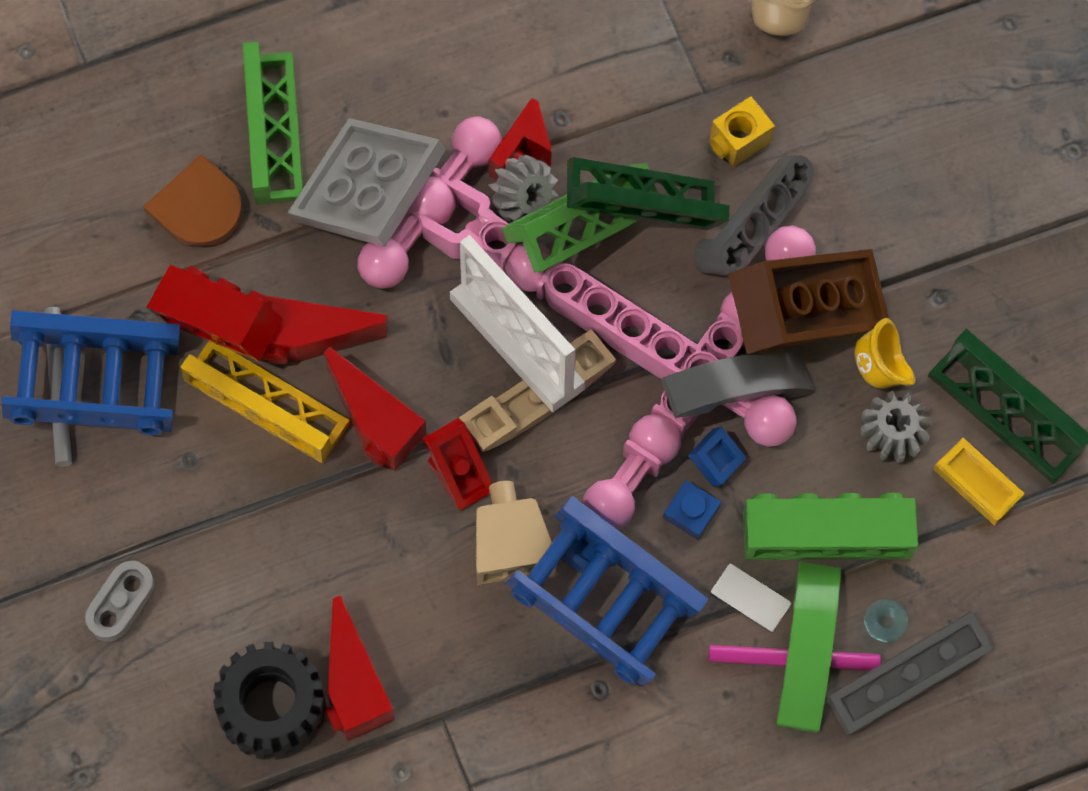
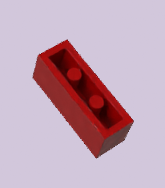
M169 265L146 307L164 323L180 324V330L260 361L283 320L271 308L272 300L254 290H251L249 295L240 292L241 289L237 285L223 278H219L217 283L211 281L206 273L193 266H188L186 270Z

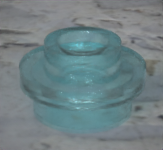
M882 599L870 605L865 614L864 622L868 633L873 638L882 642H891L902 636L906 630L908 619L904 608L899 603L889 599ZM880 616L890 617L893 626L890 628L882 627L878 622V618Z

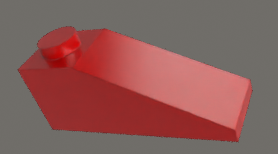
M265 295L273 302L271 308L283 318L263 354V358L271 363L301 362L324 355V352L329 347L337 352L387 338L388 322L387 315Z
M329 347L324 352L326 368L361 444L365 448L363 450L364 454L376 465L382 467L386 464L395 471L427 435L426 421Z
M339 595L332 600L328 696L331 706L324 709L334 732L342 729L347 741L395 719L391 703L343 599Z

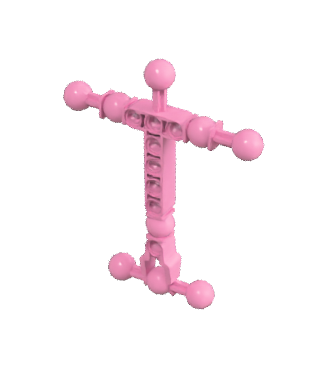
M480 116L466 118L457 125L452 135L451 146L454 151L441 169L434 168L387 245L384 247L368 242L363 246L357 258V268L360 276L369 286L378 289L392 288L404 279L409 269L407 251L421 233L425 240L452 259H460V241L470 235L520 290L525 292L537 291V298L539 300L545 298L548 305L554 311L585 331L592 329L602 342L661 380L666 376L688 368L740 356L741 349H746L732 292L723 300L717 322L709 327L699 343L696 344L576 266L565 264L561 261L542 272H534L523 242H506L501 228L508 225V223L490 210L488 196L462 182L472 167H482L489 164V158L502 141V136L491 120ZM456 202L477 217L474 221L467 223L466 229L460 233H454L442 226L451 218L456 208ZM794 225L780 227L768 237L765 244V257L767 261L816 255L813 238L805 229ZM494 240H500L506 246L497 250L490 248L487 244ZM537 242L543 258L551 255V251L545 244ZM561 283H567L574 290L569 293H561L554 287ZM593 305H601L608 312L603 315H595L588 308ZM627 327H636L642 334L637 337H629L622 330ZM719 339L728 340L732 343L733 348L722 350L714 344V341ZM663 348L670 349L676 354V357L663 359L656 352ZM665 391L661 396L660 406L655 404L650 415L642 417L633 425L629 433V440L625 442L623 447V456L626 460L614 477L597 481L586 490L583 496L582 503L617 530L623 528L632 519L635 512V500L632 493L647 472L654 477L659 475L661 465L667 464L678 454L685 430L690 428L700 415L675 418L673 412L668 408L669 401ZM777 395L722 404L743 417L748 435L755 443L766 447L785 443L794 434L797 426L793 407L785 398Z

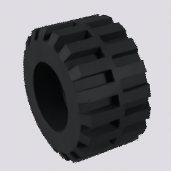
M264 642V648L257 650L255 644L246 646V654L240 656L236 652L230 657L232 664L229 667L222 666L219 671L220 681L214 684L215 700H213V704L221 729L225 732L226 738L232 745H238L239 750L246 755L250 752L255 753L257 759L266 760L267 755H274L275 760L285 758L284 752L289 750L296 754L302 750L301 744L304 741L310 744L315 738L314 730L316 727L321 728L323 722L322 712L325 711V699L318 671L314 664L310 665L308 663L307 656L301 651L297 654L293 653L292 646L282 643L281 649L275 648L273 642ZM267 681H278L291 687L295 693V702L290 711L283 717L274 721H259L246 713L244 703L247 695L255 686Z

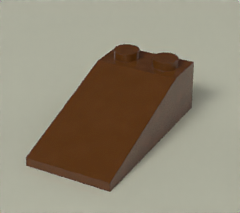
M872 249L768 260L728 273L747 354L774 351L868 333L874 329L881 319L889 318Z

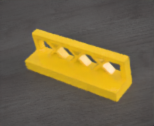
M208 341L197 358L189 354L180 367L184 382L322 464L350 425L349 419L234 351ZM214 353L229 361L230 374H223L207 364ZM234 365L244 371L235 372ZM256 377L263 382L266 394L258 395L238 383V380ZM269 386L276 389L277 391L270 393ZM291 398L298 402L300 415L294 416L273 404L272 401ZM304 407L308 408L313 412L305 413ZM325 418L336 426L330 435L327 436L307 424V421Z

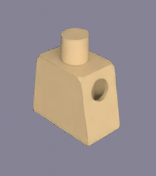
M499 481L491 484L489 490L492 505L477 508V585L508 580L517 570L528 576L552 543L537 501L533 498L517 500L514 482ZM557 565L551 573L556 572Z

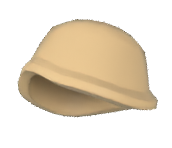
M815 0L749 1L751 2L754 24L760 30L771 35L789 36L799 33L805 28L812 3Z

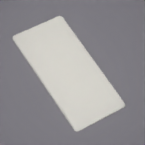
M732 564L727 566L711 590L713 595L771 632L774 631L791 605L789 600Z

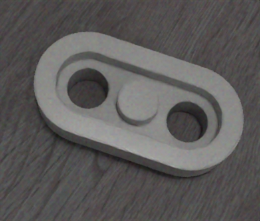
M126 561L119 564L87 608L85 615L86 624L96 639L112 642L123 637L151 597L154 590V580L150 570L144 564L137 561ZM132 580L139 581L140 587L138 590L129 592L125 589L128 582ZM113 615L117 618L113 626H102V620L106 616Z

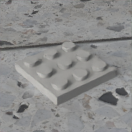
M348 118L288 211V215L295 223L385 247L443 156L446 148L440 139Z

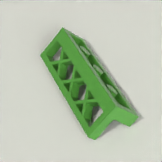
M259 42L243 43L252 188L255 204L295 202L303 190L293 54L292 52L260 54ZM285 65L286 75L276 86L263 78L262 67ZM286 86H287V95H285V94L282 92V90H283ZM264 88L269 91V93L265 97ZM276 97L289 108V111L278 122L265 113V108ZM289 122H290V131H288L286 128H284ZM266 123L270 127H272L268 133L266 130ZM278 133L291 142V147L281 158L268 149L269 142ZM291 158L293 162V168L287 164V162ZM269 160L274 163V165L270 169ZM281 169L294 178V189L271 191L270 180Z
M647 163L624 165L649 170ZM618 177L612 183L614 186L633 189L625 177ZM653 183L648 190L649 192L658 193ZM566 194L501 229L507 243L523 242L533 271L542 272L641 219L614 215L613 222L607 224L599 220L600 213L590 211L588 215L585 213L587 212L585 210L567 208ZM576 217L587 222L580 240L568 236L572 219ZM546 233L556 239L551 255L543 258L536 238Z

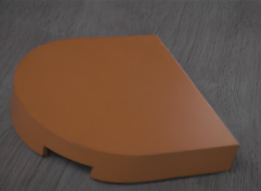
M200 154L147 202L143 208L144 212L172 238L185 246L191 247L192 245L215 246L231 237L239 226L242 204L235 184L204 155Z

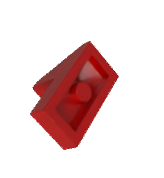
M530 99L489 158V176L491 178L498 179L495 169H505L506 158L518 159L520 155H528L535 158L536 161H542L551 167L552 149L539 101L536 99Z
M459 417L423 438L431 455L428 463L459 511L490 494L489 486L493 483L465 423Z

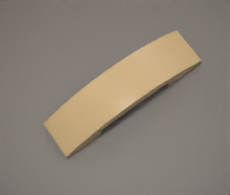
M592 329L570 343L575 349V371L585 381V389L616 363L615 357ZM522 380L496 399L493 395L459 418L465 423L471 438L482 452H485L520 435L554 412Z

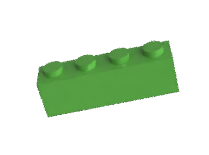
M770 493L757 494L753 496V499H746L743 509L744 559H912L918 548L915 498H903V495L900 493H885L879 495L878 498H862L857 493H844L836 498L820 499V496L814 493L799 494L794 499H778L777 495Z

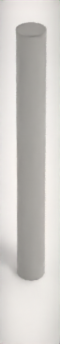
M47 307L44 309V313L61 314L59 307ZM46 344L50 400L59 401L64 351L60 345ZM52 422L55 465L59 467L72 465L69 424Z

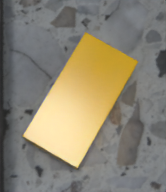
M964 438L943 456L933 468L937 474L994 526L1025 494Z

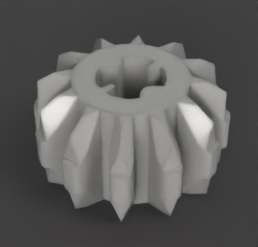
M520 155L518 159L506 158L505 169H495L498 175L497 182L489 184L491 189L496 191L491 197L490 202L494 207H497V214L505 220H512L514 222L549 204L552 198L558 197L557 193L552 190L558 179L553 174H550L551 167L542 161H536L535 158L528 155Z
M893 391L887 393L885 401L876 396L870 404L871 409H865L862 413L861 419L866 424L861 426L860 436L870 438L866 445L867 451L877 448L881 449L879 455L881 461L886 460L889 453H893L898 464L903 462L905 453L914 458L919 455L921 450L919 445H926L930 438V435L925 430L929 429L931 418L921 416L925 409L923 403L914 406L909 404L911 401L910 393L905 394L902 401L897 400ZM896 428L902 429V431L896 432Z

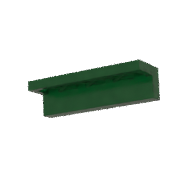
M577 157L567 160V208L704 230L712 229L729 221V205L714 202L713 180ZM580 170L589 171L598 183L585 182L580 185ZM618 177H625L634 189L614 186L612 183ZM653 183H660L669 195L649 192L648 188ZM689 188L701 190V200L684 198L683 194Z
M967 328L956 338L952 349L928 374L930 379L1052 484L1088 446V432ZM956 360L968 370L969 383H954L943 372ZM976 378L979 379L982 383H976ZM964 391H970V396ZM977 391L994 392L1000 398V410H985L978 404ZM1007 404H1008L1012 409L1007 410ZM996 418H1001L1002 424ZM1008 418H1024L1031 424L1032 437L1015 436L1009 430ZM1039 432L1045 437H1039ZM1027 445H1033V450ZM1040 445H1055L1067 456L1054 469L1041 458Z

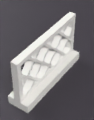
M470 235L461 240V284L450 291V300L544 404L554 412L585 390V381L575 371L574 347Z

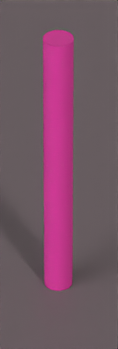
M709 645L708 662L786 666L788 649ZM832 651L830 668L869 671L880 665V654Z

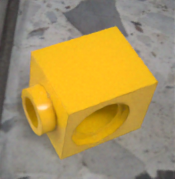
M750 96L712 121L709 143L714 153L721 159L726 158L734 168L771 143L775 125ZM740 130L746 133L747 137L737 138L730 132Z

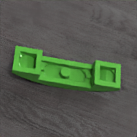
M802 561L798 563L793 599L794 608L776 726L816 733L820 731L834 642L841 568Z

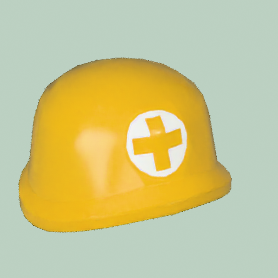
M889 318L881 319L873 330L856 342L854 354L857 368L864 380L877 389H886L898 385H914L916 380L915 374L903 356L897 328Z

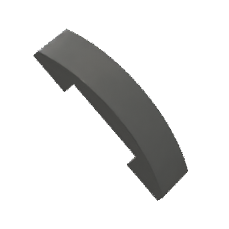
M762 352L725 358L685 369L666 376L661 380L675 418L709 413L717 405L771 395L791 399L812 395L815 392L801 355L791 352Z

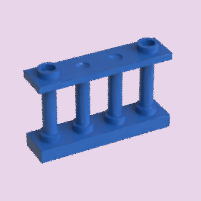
M12 310L10 321L11 341H17L21 344L22 351L17 397L2 396L3 419H10L12 423L18 425H33L36 421L137 429L139 433L145 435H160L163 431L171 432L173 410L160 408L165 357L169 356V354L178 355L180 324ZM43 344L60 345L64 349L59 401L34 399L39 347L43 346ZM86 347L101 348L106 352L101 404L76 402L81 350H84ZM127 351L144 352L148 356L144 408L118 406L123 354L127 353Z
M571 496L554 515L561 522L560 528L562 530L528 576L517 570L508 578L505 584L512 588L511 595L521 604L530 608L533 605L613 664L615 666L614 673L630 685L638 683L642 686L650 682L656 675L644 663L677 617L686 616L689 619L699 613L708 601V598L575 497ZM583 538L595 547V557L564 600L560 602L541 588V586L575 539L581 540ZM617 564L629 573L628 579L630 581L598 626L594 628L575 612L609 565L615 566ZM651 590L663 599L662 605L664 607L629 654L610 640V637L642 592Z

